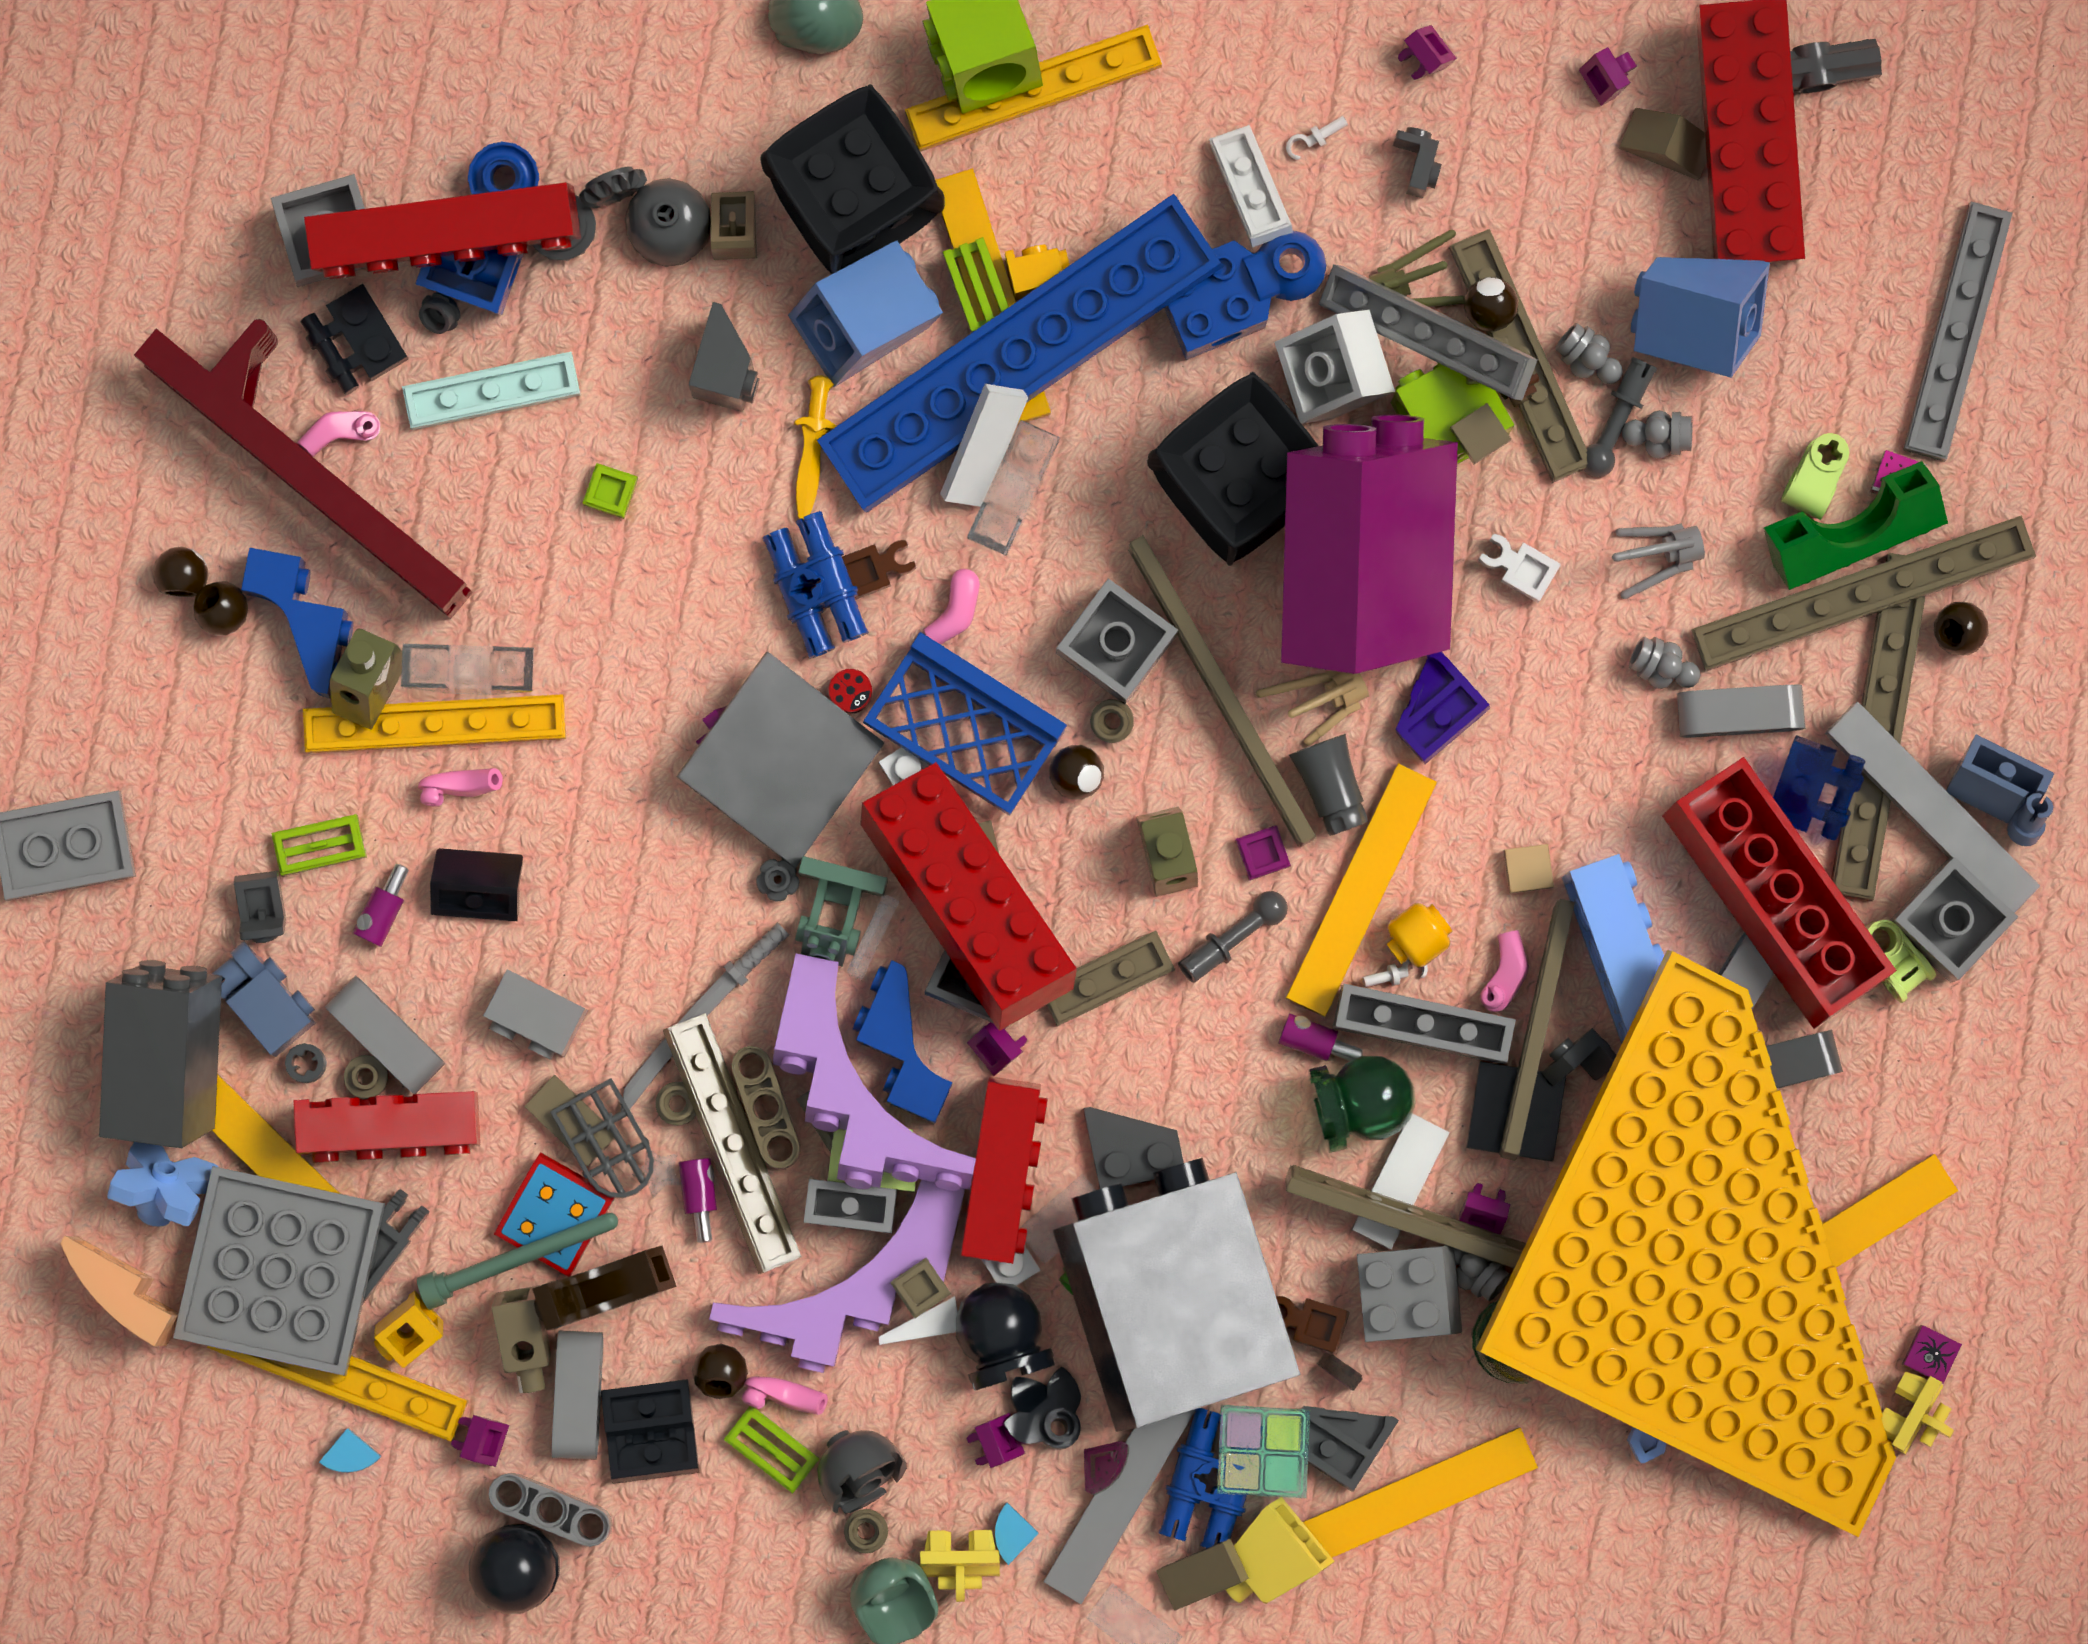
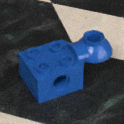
M501 141L487 145L475 155L469 166L468 183L471 194L504 191L497 189L493 181L496 170L504 166L511 167L516 176L513 186L506 190L538 186L539 173L535 160L527 150L515 143ZM498 250L484 251L485 259L470 262L455 261L454 255L441 257L442 265L421 268L415 284L502 315L523 254L503 257L498 255Z
M1293 231V233L1279 236L1262 244L1258 252L1254 254L1235 240L1212 249L1224 267L1164 308L1185 360L1265 329L1272 298L1276 297L1278 299L1294 301L1304 299L1314 293L1324 280L1327 266L1324 252L1317 241L1306 233ZM1287 254H1294L1301 259L1303 268L1297 273H1287L1280 266L1279 260L1281 257Z

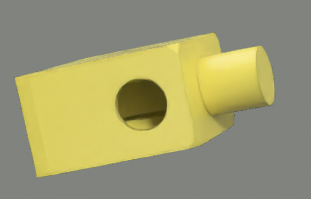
M1280 1497L1260 1512L1234 1545L1249 1579L1225 1590L1236 1602H1243L1254 1592L1263 1603L1267 1604L1317 1575L1335 1561L1285 1500Z

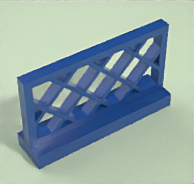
M921 632L912 643L909 652L863 721L865 725L928 765L937 762L947 777L1009 816L1053 748L1061 739L1067 727V724ZM912 663L928 673L931 689L907 694L903 677ZM935 678L946 684V686L937 687ZM899 685L901 695L891 697V695ZM957 691L965 697L968 712L944 717L939 694ZM933 695L938 718L913 723L908 700ZM972 701L984 709L973 710ZM903 702L908 725L890 728L876 718L885 705ZM993 714L1001 719L1004 735L980 740L975 717ZM970 719L974 742L950 747L945 724ZM1008 724L1020 732L1010 734ZM940 725L945 748L926 751L920 747L915 730ZM910 731L911 740L900 733ZM1029 737L1044 746L1035 760L1017 763L1012 740ZM1006 742L1011 765L987 770L982 747ZM976 748L981 771L964 775L956 770L952 753ZM946 754L948 764L942 761L941 759L937 758L936 756ZM1029 768L1021 781L1019 770ZM1013 771L1016 790L1008 802L992 792L989 776ZM983 778L985 787L975 782L974 779Z

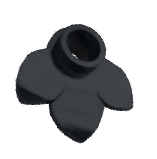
M1060 1367L1052 1375L1046 1386L1033 1379L1015 1377L1011 1385V1400L1017 1413L1010 1416L1003 1424L1008 1433L1015 1440L1027 1445L1043 1442L1047 1447L1056 1450L1066 1449L1073 1445L1081 1431L1080 1420L1076 1415V1410L1081 1401V1394L1072 1375L1065 1368ZM1053 1421H1060L1064 1425L1065 1432L1063 1435L1058 1436L1052 1432L1051 1423Z

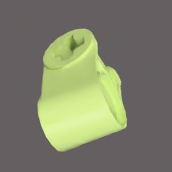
M1827 433L1811 441L1806 447L1798 467L1794 470L1786 485L1781 502L1821 520L1834 496L1836 484L1849 458V447L1845 439L1837 434ZM1829 444L1832 446L1831 454L1836 457V460H1831L1824 464L1821 462L1823 455L1817 450Z
M1879 920L1865 925L1871 935L1877 928H1881L1890 937L1889 947L1884 953L1897 971L1882 983L1900 1003L1905 1002L1910 991L1924 980L1928 979L1931 981L1937 976L1929 961L1914 947L1904 932L1894 922ZM1913 970L1910 974H1908L1905 978L1902 979V977H1904L1907 973Z

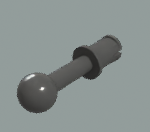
M1635 357L1631 358V363L1617 392L1613 390L1611 392V395L1617 397L1618 400L1598 442L1586 448L1588 464L1583 470L1592 477H1604L1613 470L1615 455L1612 450L1633 406L1640 409L1643 408L1644 405L1640 402L1654 373L1658 369Z
M1275 891L1263 892L1255 899L1253 911L1218 938L1214 934L1209 933L1206 936L1207 941L1178 963L1186 978L1192 983H1196L1222 962L1229 963L1231 961L1229 951L1263 924L1271 926L1282 922L1288 911L1285 898Z

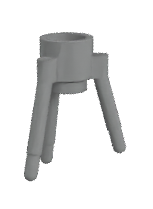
M1682 523L1668 527L1618 528L1615 533L1619 537H1667H1663L1660 544L1614 553L1612 556L1614 561L1630 560L1664 553L1669 563L1676 562V564L1622 591L1621 598L1627 599L1678 573L1693 570V561L1701 560L1705 557L1703 539L1697 526L1684 528Z

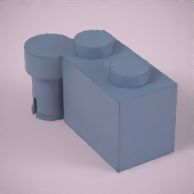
M1976 734L1961 758L1946 791L1951 796L2007 823L2008 835L2016 844L2032 846L2038 842L2044 833L2045 821L2053 812L2054 807L2050 798L2046 796L2042 804L2039 802L2046 793L2054 773Z
M243 941L230 952L232 957L212 974L222 975V981L224 979L225 981L222 983L221 997L223 999L226 998V1003L268 1053L277 1057L316 1024L309 1015L315 1009L299 990L294 994L289 992L281 982L287 977L286 974L271 957L263 961Z

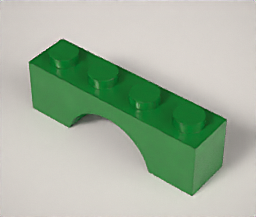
M1920 461L1882 477L1879 492L1873 502L1862 513L1850 520L1836 524H1824L1814 521L1802 511L1768 525L1763 529L1773 566L1788 589L1791 590L1876 553L1888 550L1914 537L1926 534L1933 529L1948 524L1940 486L1923 461Z

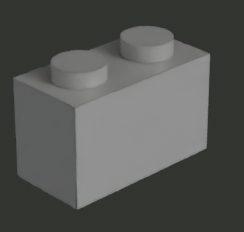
M507 969L483 1016L492 1020L489 1027L490 1030L510 1040H513L515 1034L518 1033L531 1040L528 1049L551 1060L554 1053L565 1057L588 1010Z
M809 1179L804 1223L892 1234L897 1189L873 1186L869 1189H857L846 1183Z

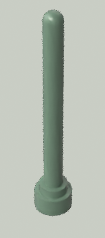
M606 1213L452 1274L446 1275L444 1272L437 1274L433 1271L417 1277V1285L422 1300L429 1310L447 1304V1299L453 1297V1292L615 1229L618 1225V1218L613 1213Z

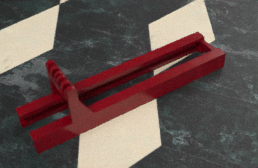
M254 320L210 372L157 328L134 354L147 370L448 618L451 619L473 593L466 587L467 584L254 409L262 363L278 345V338L264 320Z

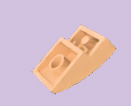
M64 1236L60 1243L78 1278L94 1299L115 1320L136 1336L154 1347L167 1346L174 1334L179 1312L146 1295L154 1278L80 1237Z

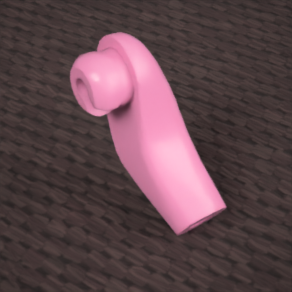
M347 411L326 413L312 425L299 439L297 444L314 457L322 448L336 439L362 441L374 439L379 434L380 422L370 412Z
M959 569L953 574L947 608L934 622L924 628L926 636L940 645L965 631L973 620L980 581L975 572L969 569Z
M496 768L433 774L423 778L418 784V788L422 790L420 801L424 805L438 807L443 803V794L463 797L483 795L499 790L502 786L503 777Z
M1519 930L1497 935L1500 950L1499 967L1480 994L1482 1004L1489 1011L1498 1012L1504 1010L1511 1003L1528 974V960Z
M760 1376L746 1379L744 1386L747 1389L742 1395L744 1403L757 1409L764 1406L765 1399L767 1398L788 1409L816 1415L823 1413L828 1401V1396L817 1390L783 1379Z

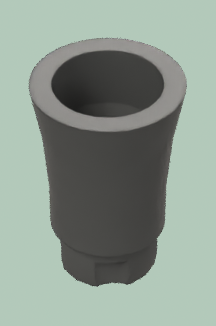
M1346 734L1289 754L1310 793L1319 818L1323 817L1329 836L1368 822L1366 812L1361 804L1364 800L1351 763Z

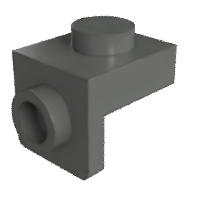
M1407 127L1406 132L1397 130L1393 146L1417 153L1406 194L1423 198L1427 187L1435 189L1442 164L1434 162L1439 141L1431 139L1432 134L1430 132L1414 127Z
M278 871L235 876L234 888L241 922L239 929L240 939H252L256 943H265L283 935L286 914Z
M1592 1028L1574 1043L1567 1038L1549 1054L1554 1062L1542 1074L1554 1086L1580 1064L1592 1079L1597 1081L1609 1072L1616 1053L1611 1049L1608 1042L1601 1038Z

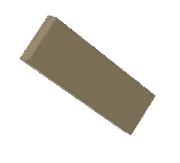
M1154 931L1078 967L1074 989L1048 1003L1047 1006L1056 1025L1059 1026L1174 971L1175 968L1157 931Z

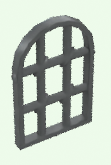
M612 1078L585 1093H579L576 1098L550 1111L579 1163L583 1176L596 1191L610 1198L623 1199L636 1195L647 1185L653 1174L654 1157L649 1140L644 1137ZM608 1085L612 1088L623 1108L621 1112L612 1115V1112L608 1113L597 1091ZM590 1095L604 1118V1121L591 1127V1124L587 1125L576 1105L577 1102ZM568 1107L572 1110L583 1130L581 1134L570 1139L557 1116V1113ZM626 1116L641 1140V1143L632 1148L629 1144L626 1145L614 1124ZM604 1128L607 1131H611L623 1152L612 1159H609V1156L605 1157L593 1135ZM584 1139L586 1143L589 1141L601 1162V1165L588 1171L574 1146ZM644 1148L649 1158V1171L646 1178L632 1156ZM623 1160L625 1163H629L640 1182L637 1188L628 1192L624 1191L612 1169V1166ZM601 1172L604 1175L607 1174L618 1193L609 1192L601 1188L592 1177Z

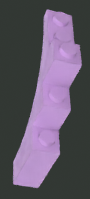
M796 953L774 1047L773 1065L780 1066L783 1071L791 1074L814 1073L806 1106L805 1122L812 1123L815 1128L828 1132H834L838 1129L846 1130L837 1179L844 1180L847 1185L857 1189H869L871 1186L880 1188L883 1172L892 1173L894 1178L905 1182H915L921 1179L935 1182L937 1187L948 1191H958L961 1188L970 1190L976 1158L944 1149L913 1133L886 1112L863 1085L848 1058L838 1027L835 990L839 962Z
M921 1180L914 1202L896 1234L873 1260L847 1280L815 1296L782 1305L747 1307L713 1302L709 1320L719 1322L718 1331L743 1336L744 1328L761 1331V1341L785 1346L787 1338L795 1339L791 1357L800 1359L798 1367L824 1373L825 1365L835 1366L847 1315L855 1317L853 1326L879 1331L880 1323L890 1324L897 1294L890 1283L891 1281L927 1257L944 1282L965 1189L948 1191L937 1187L935 1182Z

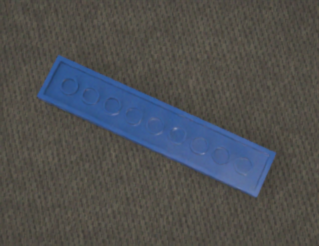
M1172 194L817 441L861 508L867 513L958 450L985 384L1024 390L1028 397V402L1224 266L1175 194Z

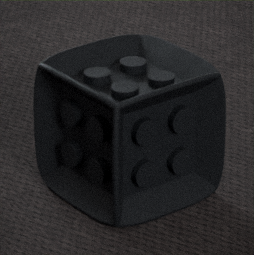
M871 84L842 96L805 119L777 139L760 157L763 172L770 178L773 188L788 215L816 257L831 274L896 240L899 244L927 225L938 213L943 211L945 206L944 194L937 186L935 178L921 152L889 104Z
M1250 372L1249 375L1225 388L1176 427L1156 449L1149 453L1147 465L1153 470L1165 493L1194 530L1219 557L1227 562V565L1231 566L1235 561L1257 549L1285 527L1287 453L1317 447L1318 444L1275 391L1258 377L1255 372Z

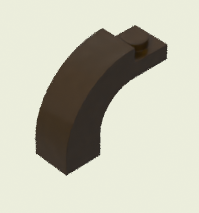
M662 1245L567 1278L532 1288L535 1296L534 1307L536 1314L544 1322L547 1331L613 1310L677 1286Z

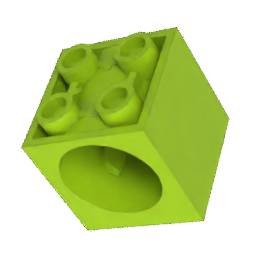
M930 0L926 2L929 19L922 22L928 38L927 44L934 64H938L942 74L941 81L949 101L957 99L962 114L1043 86L1036 45L1018 0Z
M1440 363L1433 367L1434 370L1426 374L1421 369H1418L1398 381L1400 385L1395 388L1396 391L1390 402L1397 415H1411L1424 418V438L1458 442L1450 427L1486 403H1488L1508 435L1514 427V423L1496 390L1483 384L1467 385L1465 375ZM1459 442L1457 464L1469 458Z

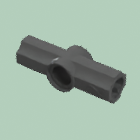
M1866 39L1837 45H1830L1829 42H1813L1797 46L1790 51L1793 90H1799V93L1825 91L1836 87L1839 83L1878 78L1882 75V60L1876 39Z

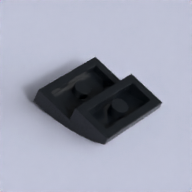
M688 1379L601 1390L604 1428L607 1437L610 1475L613 1484L700 1473Z

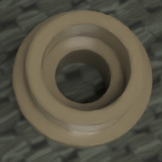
M1116 699L1105 700L1094 708L1090 719L1091 728L1094 734L1104 742H1120L1131 733L1134 726V716L1129 706L1124 702ZM1108 713H1115L1120 717L1121 722L1118 728L1107 726L1105 717Z
M362 1055L349 1062L344 1072V1082L351 1094L362 1099H369V1097L378 1096L383 1092L388 1082V1071L374 1056ZM365 1068L373 1072V1080L368 1085H362L358 1081L359 1072Z
M683 1082L669 1083L659 1091L656 1097V1110L662 1120L668 1124L679 1126L687 1124L694 1119L696 1114ZM676 1095L684 1097L686 1101V1107L681 1112L672 1111L669 1105L671 1098Z
M858 1510L846 1521L844 1527L845 1539L849 1546L857 1552H875L884 1545L887 1539V1523L884 1517L874 1510ZM865 1522L872 1524L875 1529L874 1536L870 1539H862L858 1534L860 1524Z

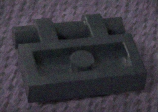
M364 284L359 285L326 305L334 318V321L323 326L316 313L309 314L300 321L308 334L306 337L308 344L312 350H318L328 366L325 372L332 383H338L345 395L359 388V384L352 373L363 367L373 381L409 359ZM342 334L354 351V354L344 359L332 341Z

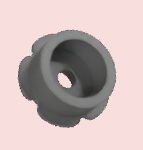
M436 292L432 296L427 295L423 299L422 307L419 310V318L429 331L442 334L457 327L460 311L454 299Z
M770 859L764 862L760 867L761 873L756 878L759 891L762 894L766 893L767 897L772 901L785 900L787 895H793L799 887V878L795 874L796 868L784 859L781 861ZM777 875L782 877V882L779 884L774 882V877Z

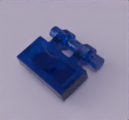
M1796 735L1773 798L1795 829L1807 833L1812 818H1816L1825 822L1821 835L1830 840H1837L1841 827L1847 826L1851 816L1848 808L1854 792L1860 791L1864 781L1861 773L1866 761L1859 756L1850 755L1845 769H1839L1832 766L1837 752L1836 749ZM1825 783L1838 787L1832 803L1829 804L1819 801Z

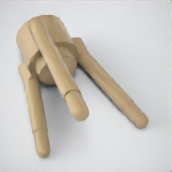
M1330 670L1326 673L1259 689L1256 691V696L1262 698L1329 682L1324 685L1325 693L1288 711V716L1294 718L1331 701L1335 708L1342 706L1340 710L1304 740V744L1310 746L1346 716L1361 709L1359 701L1369 697V692L1360 673L1351 674Z

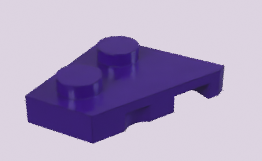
M1443 652L1427 655V660L1420 677L1415 682L1410 694L1409 703L1396 727V733L1416 756L1426 764L1490 710V704Z

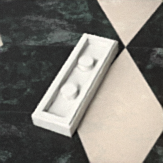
M1250 125L1210 138L1212 152L1251 246L1255 247L1279 236L1293 233L1292 224Z
M990 384L984 385L940 492L944 501L984 507L1028 400L1024 390Z
M1410 1113L1371 1191L1414 1205L1450 1132ZM1361 1216L1357 1217L1351 1229L1388 1249H1392L1401 1231Z

